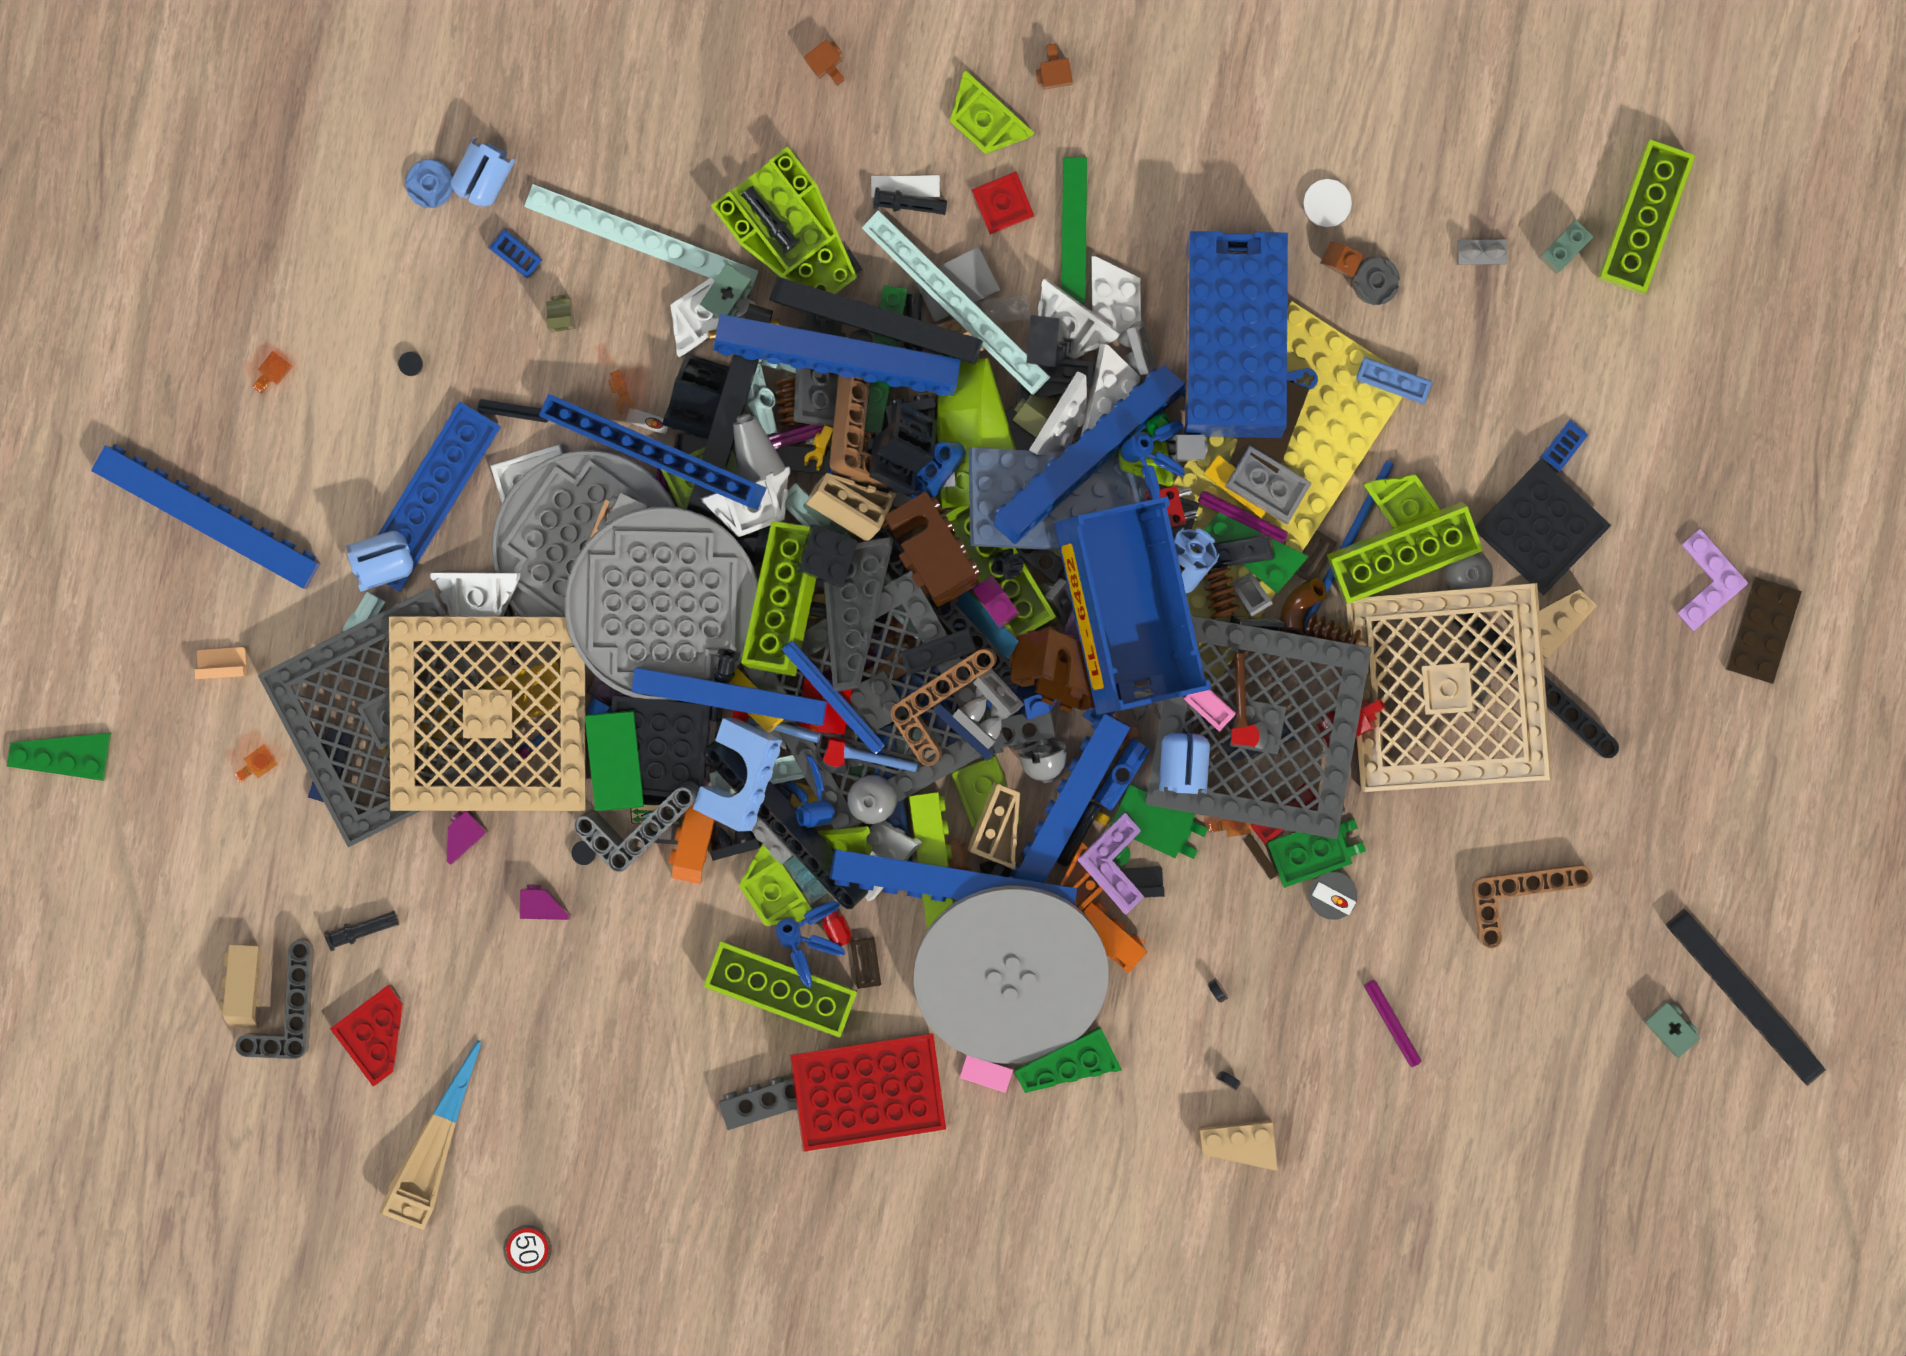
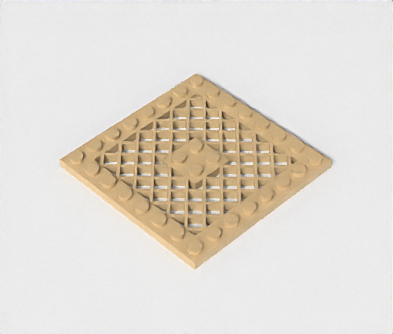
M1537 583L1365 597L1350 604L1346 603L1348 626L1352 627V634L1354 635L1357 629L1361 630L1357 645L1372 647L1362 701L1368 700L1369 704L1380 700V687L1386 693L1382 698L1384 704L1390 697L1399 704L1392 713L1386 708L1376 713L1377 720L1374 722L1377 727L1357 737L1361 792L1552 780ZM1506 610H1513V617ZM1498 611L1491 620L1482 613ZM1474 613L1467 622L1459 615ZM1450 615L1444 624L1435 616ZM1501 615L1511 622L1504 631L1495 624ZM1478 616L1487 623L1480 633L1471 626ZM1418 617H1427L1421 625L1417 624L1412 619ZM1403 619L1397 628L1389 621ZM1454 619L1463 625L1457 635L1448 628ZM1431 620L1440 627L1433 637L1424 630ZM1374 621H1380L1374 628ZM1407 623L1416 629L1410 638L1401 632ZM1384 624L1393 631L1387 640L1378 634V631ZM1491 628L1500 635L1494 644H1491L1484 637ZM1513 628L1515 641L1508 636ZM1467 630L1476 637L1470 646L1460 639ZM1443 632L1453 639L1446 648L1437 641ZM1420 633L1429 640L1422 650L1413 643ZM1396 636H1399L1405 642L1399 652L1390 645ZM1375 639H1377L1382 644V646L1378 649L1377 652ZM1504 639L1513 646L1506 656L1497 649ZM1480 641L1489 648L1483 657H1480L1473 650ZM1456 643L1466 650L1459 659L1449 652ZM1432 645L1442 652L1435 661L1426 654ZM1409 647L1418 653L1412 662H1409L1403 656ZM1386 648L1395 655L1388 665L1380 658V655ZM1493 652L1502 659L1495 669L1486 662ZM1515 652L1517 666L1510 660ZM1469 654L1478 661L1473 669L1472 662L1462 663ZM1445 656L1455 663L1439 665ZM1423 658L1430 665L1422 666L1421 672L1415 666ZM1398 660L1407 666V669L1401 676L1392 669ZM1377 663L1384 668L1379 676ZM1505 664L1515 671L1508 680L1499 673ZM1482 665L1491 673L1484 682L1475 675ZM1411 671L1420 678L1414 687L1404 680ZM1387 673L1397 680L1390 689L1381 682ZM1517 676L1519 690L1512 685ZM1494 677L1504 684L1497 693L1488 686ZM1473 680L1480 686L1475 693ZM1400 684L1410 691L1403 700L1394 693ZM1422 684L1424 689V697L1417 691ZM1507 688L1516 695L1510 705L1501 698ZM1483 690L1493 697L1486 706L1477 699ZM1413 695L1422 702L1416 711L1406 704ZM1497 701L1505 708V711L1499 718L1490 711ZM1519 701L1521 715L1514 709ZM1475 705L1482 710L1476 719L1467 713L1475 711ZM1402 708L1411 715L1405 724L1396 718ZM1424 708L1425 715L1435 714L1428 723L1419 716ZM1381 712L1388 717L1383 724ZM1458 712L1452 721L1443 714ZM1509 713L1519 720L1512 729L1503 722ZM1485 715H1488L1495 722L1488 731L1479 724ZM1462 716L1471 723L1465 732L1455 725ZM1438 718L1448 725L1441 734L1432 727ZM1415 719L1424 727L1417 736L1409 729V726ZM1392 721L1400 728L1394 737L1385 730ZM1521 725L1523 739L1515 733ZM1498 726L1508 733L1501 742L1492 735ZM1475 727L1484 735L1477 744L1468 737ZM1451 729L1460 736L1454 745L1444 738ZM1427 731L1437 738L1430 747L1421 740ZM1404 732L1413 739L1407 748L1398 742ZM1383 736L1390 741L1385 748ZM1511 737L1520 744L1514 753L1504 746ZM1487 739L1497 746L1490 755L1481 748ZM1464 740L1473 748L1466 757L1457 750ZM1440 742L1449 749L1443 758L1434 752V749ZM1416 744L1426 751L1419 760L1410 753ZM1393 746L1402 752L1396 762L1387 755ZM1500 750L1509 757L1494 759ZM1524 750V757H1518V755ZM1476 752L1485 758L1483 760H1470ZM1453 753L1462 760L1447 762ZM1431 755L1438 763H1424V761ZM1406 756L1414 763L1400 765ZM1385 760H1386L1391 766H1385Z
M389 616L390 811L586 810L585 663L573 645L565 616ZM415 641H423V642L415 649ZM430 641L447 642L438 650ZM455 641L472 642L463 650ZM479 641L496 642L487 650ZM503 641L521 642L512 650ZM528 641L545 642L536 650ZM553 642H560V649ZM425 644L435 652L427 662L417 653ZM449 644L460 653L452 662L442 653ZM474 644L484 652L476 662L466 653ZM498 644L509 653L501 662L490 653ZM523 644L533 653L525 662L515 653ZM548 644L558 653L550 662L539 653ZM437 656L448 665L440 674L429 665ZM462 656L472 665L464 674L454 665ZM486 656L497 665L489 674L478 665ZM511 656L521 665L513 674L503 666ZM535 656L545 665L538 674L527 665ZM415 657L423 664L416 673ZM559 657L560 673L552 666ZM425 668L436 677L428 686L417 677ZM450 668L460 677L452 686L442 678ZM474 668L485 677L477 686L466 677ZM499 668L509 677L501 686L491 678ZM523 668L533 677L526 686L522 685L515 678ZM548 668L558 677L550 686L540 678ZM438 680L448 689L440 698L430 690ZM462 680L471 688L463 689V697L454 689ZM488 680L496 689L479 688ZM511 680L521 689L513 699L512 689H503ZM535 681L545 689L538 698L528 690ZM559 681L561 698L552 690ZM415 682L424 689L416 698ZM426 692L436 701L428 710L418 702ZM450 692L460 701L452 711L442 702ZM523 693L533 701L525 711L515 702ZM547 693L557 701L550 710L540 702ZM438 704L448 713L440 723L430 714ZM462 705L463 721L455 714ZM512 705L521 713L514 722ZM535 705L545 713L538 722L527 714ZM560 705L561 722L552 714ZM415 706L423 713L416 722ZM425 717L436 725L428 734L418 726ZM450 717L460 725L453 734H450L442 726ZM523 717L533 725L525 735L515 726ZM548 717L558 726L550 735L540 726ZM438 729L448 737L440 747L430 738ZM462 729L463 738H472L465 746L455 738ZM535 729L546 738L537 747L527 738ZM560 729L561 746L552 738ZM415 730L423 737L416 746ZM514 730L521 739L512 747L504 738H512ZM480 738L497 739L488 747ZM426 741L436 749L428 759L418 750ZM450 741L460 749L453 758H450L442 750ZM474 741L485 750L477 759L467 750ZM499 741L509 749L501 759L491 750ZM523 741L533 749L525 759L515 750ZM548 741L558 750L550 759L540 750ZM438 753L448 761L440 771L430 762ZM462 753L473 762L465 771L455 763V760ZM487 753L497 762L489 771L479 762ZM511 753L521 761L513 771L503 762ZM536 753L546 762L538 771L528 763ZM560 753L561 770L552 762ZM415 754L424 762L416 771ZM426 765L436 774L428 783L418 774ZM450 765L460 773L452 783L442 774ZM475 765L485 774L477 783L467 774ZM499 765L509 774L501 783L491 774ZM524 765L534 774L526 783L516 775ZM548 765L558 774L550 783L540 774ZM440 777L447 785L431 784ZM464 777L471 785L456 784ZM488 777L495 785L480 784ZM513 777L521 786L505 784ZM537 777L545 786L528 785ZM561 777V786H552ZM415 778H416L422 785H415Z

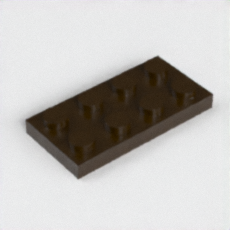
M1754 577L1725 670L1770 684L1774 683L1802 591Z

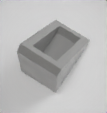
M1252 572L1231 584L1235 586L1234 591L1249 617L1273 604Z

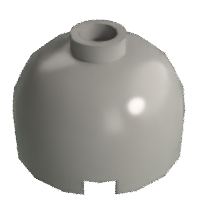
M1480 552L1447 565L1445 570L1446 583L1450 590L1490 587L1493 583L1494 571L1492 564Z
M1053 739L1054 744L1038 746L1034 742L1027 745V748H1023L1022 754L1019 753V758L1025 773L1030 778L1042 781L1043 783L1055 781L1056 777L1065 771L1068 763V750L1064 741Z
M867 775L858 779L851 786L848 793L850 812L857 820L866 824H877L885 821L893 813L897 803V795L891 783L879 775Z

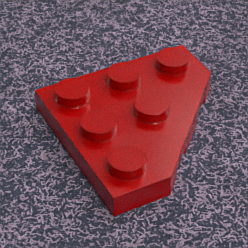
M387 985L330 1028L373 1087L393 1073L395 1067L403 1002L390 985Z

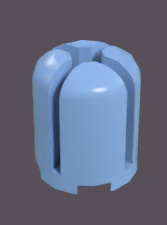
M473 137L451 180V187L459 197L463 199L469 197V202L481 207L490 206L498 196L516 158L510 161L506 158L507 152L490 143L486 145L476 143L478 138Z
M1182 528L1174 536L1179 565L1184 567L1181 574L1186 593H1190L1196 588L1208 571L1215 565L1219 557L1213 545L1215 540L1200 528L1196 530H1183L1184 528ZM1194 546L1198 548L1196 553L1192 551Z
M389 531L345 546L349 552L347 556L355 577L358 578L359 584H361L358 585L361 592L408 577L412 573L414 563L409 553L407 541L397 531Z
M1170 733L1163 738L1159 791H1164V787H1168V790L1176 793L1198 794V789H1202V793L1207 794L1210 750L1208 739L1200 734Z

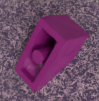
M993 575L972 589L1000 629L1020 616Z
M458 811L450 819L452 824L448 827L447 862L450 865L488 832L470 811H465L464 813Z
M527 884L526 889L520 890V919H570V913L547 889H541L540 884Z

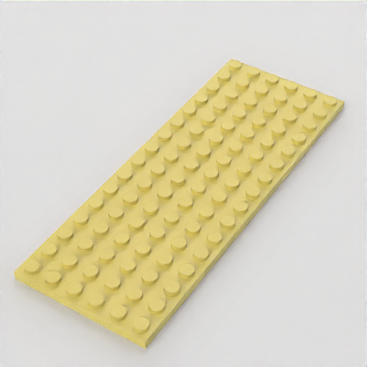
M1291 301L1287 307V373L1309 368L1316 372L1318 382L1314 388L1308 391L1281 464L1310 481L1311 485L1287 525L1267 512L1261 519L1286 530L1288 536L1282 544L1302 553L1403 397L1356 381L1363 357L1388 366L1391 365ZM1304 372L1303 378L1296 379L1297 384L1305 383L1306 386H1310L1313 376H1308L1307 372ZM1205 437L1208 445L1205 460L1188 461L1183 468L1184 476H1178L1172 487L1177 486V489L1191 487V490L1179 492L1181 494L1192 491L1191 495L1181 498L1198 502L1201 493L1207 491L1255 515L1203 475L1218 455L1227 462H1230L1239 437ZM1200 503L1197 510L1198 518L1194 520L1192 530L1197 528L1204 530L1218 512ZM1195 546L1192 549V551H1194L1195 553L1198 550V548ZM1242 564L1228 566L1231 567V570L1225 573V575L1233 576V580L1228 582L1227 585H1231L1233 582L1249 574L1250 571ZM1255 576L1270 600H1272L1275 592ZM1201 580L1193 591L1186 593L1191 615L1210 618L1216 612V610L1208 609V606L1213 604L1214 601L1206 600V597L1212 591H1205L1204 587L1210 584V582ZM1234 590L1229 592L1231 595H1236ZM1237 596V599L1231 602V604L1239 605V608L1233 612L1235 615L1216 618V620L1230 622L1231 616L1249 617ZM1265 609L1251 617H1260ZM1199 642L1198 650L1208 643ZM1215 645L1221 655L1231 649L1230 647ZM1211 647L1200 653L1207 665L1218 658ZM1235 651L1224 658L1228 665L1235 657ZM1221 661L1210 667L1217 679L1226 670ZM1204 671L1205 680H1209L1211 684L1213 682L1207 671Z

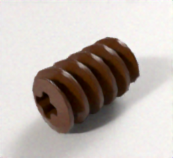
M796 376L781 378L774 382V386L781 387L780 390L775 392V395L782 397V399L776 401V405L783 407L777 411V415L784 416L783 419L778 421V424L785 427L807 425L806 423L794 422Z
M1231 567L1209 570L1208 574L1202 579V581L1210 582V584L1204 587V590L1212 591L1206 597V600L1214 601L1213 604L1208 606L1209 610H1216L1210 616L1211 619L1235 615L1233 612L1239 608V605L1231 604L1232 601L1237 599V595L1229 594V592L1235 589V586L1227 585L1228 582L1233 580V576L1225 575V573L1231 570Z
M1317 613L1310 617L1306 628V636L1358 644L1361 630L1357 629L1353 635L1351 626H1348L1343 631L1344 624L1341 622L1334 628L1335 620L1333 619L1326 624L1325 616H1322L1319 621H1317Z

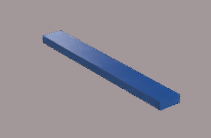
M638 667L635 668L631 691L820 726L824 725L827 701Z

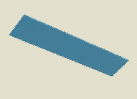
M968 591L964 592L956 605L989 641L1009 659L1018 640L1005 627L1000 629L987 609Z

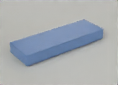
M1363 357L1356 377V381L1423 405L1426 402L1433 382Z

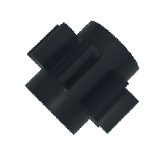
M1013 548L1005 549L997 553L993 567L998 575H1003L1004 580H1009L1021 575L1020 571L1023 570L1024 561L1019 553L1014 554Z

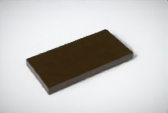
M1287 381V426L1282 438L1239 437L1229 463L1237 466L1247 448L1251 445L1281 464L1309 389ZM1252 452L1250 453L1252 457L1275 473H1278L1279 469Z

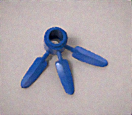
M1174 421L1156 429L1153 437L1143 432L1136 433L1124 441L1121 446V456L1125 461L1135 463L1141 460L1143 465L1141 470L1152 500L1160 498V489L1154 467L1147 465L1146 456L1153 459L1156 465L1178 476H1184V469L1176 461L1161 452H1156L1155 455L1151 453L1153 451V441L1157 439L1160 442L1165 441L1183 429V424L1180 421Z
M806 755L814 775L818 801L808 803V795L801 787L791 781H787L784 784L803 804L797 808L796 813L800 826L808 828L828 825L835 816L834 807L827 800L823 801L822 791L824 786L819 768L813 757Z
M837 901L825 903L804 914L805 919L799 923L787 918L781 920L776 926V934L780 945L787 949H793V952L790 954L801 981L806 987H811L812 977L803 950L797 949L801 941L807 942L810 948L833 955L843 956L845 955V950L838 944L816 935H811L810 939L803 937L800 927L807 923L812 925L833 913L840 907V903Z

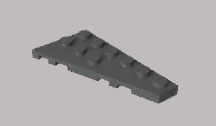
M891 537L857 543L843 587H837L824 582L833 689L836 692L860 688L894 541Z

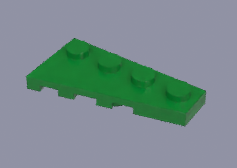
M1220 512L1204 529L1215 542L1264 535ZM1272 539L1276 556L1274 559L1242 565L1277 594L1309 556Z
M111 733L11 742L7 767L104 781Z
M1101 1027L1080 1036L1070 1044L1014 1069L1025 1093L1053 1087L1056 1084L1075 1082L1082 1078L1101 1076L1104 1073L1122 1071Z

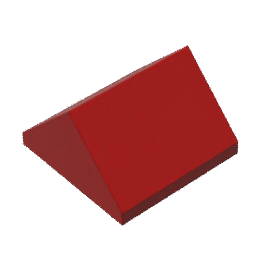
M805 677L802 697L826 701ZM853 689L838 691L850 704ZM828 702L823 726L797 721V726L815 732L845 734L847 725Z

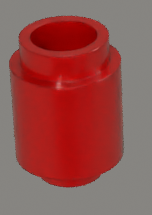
M839 910L822 919V927L829 941L839 946L851 942L849 937L853 936V933L844 915H841Z

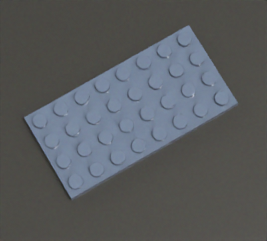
M970 448L968 450L970 546L1060 550L1054 526L1055 522L1078 515L1146 501L1145 492L1149 490L1144 478L1122 471L1119 457L1114 455L1017 544H1013L994 526L995 512L1002 504L1007 505L1010 503L1013 495L1022 488L1024 490L1029 486L1030 480L1038 473L1041 475L1046 470L1049 462L1054 458L1058 460L1063 455V452L1037 455L1027 450Z

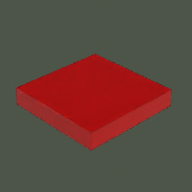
M1017 171L971 189L990 235L1035 217Z

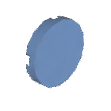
M429 159L417 162L410 168L406 176L408 195L416 204L424 208L439 207L450 199L454 191L451 187L453 175L445 164L437 160Z

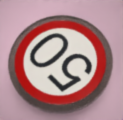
M522 1225L513 1229L508 1234L504 1242L503 1253L506 1262L511 1268L520 1273L530 1274L546 1266L552 1254V1244L548 1235L541 1228L534 1225Z

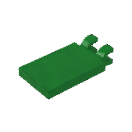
M1129 784L1111 825L1122 814L1126 813L1141 830L1134 840L1173 858H1176L1179 852L1194 859L1198 850L1186 845L1191 832L1205 837L1208 828L1193 822L1195 817L1193 813L1145 805L1147 792Z
M1355 818L1340 824L1337 839L1294 832L1267 842L1283 887L1286 888L1353 864L1351 856L1366 852L1363 841L1350 846L1346 836V832L1358 829Z

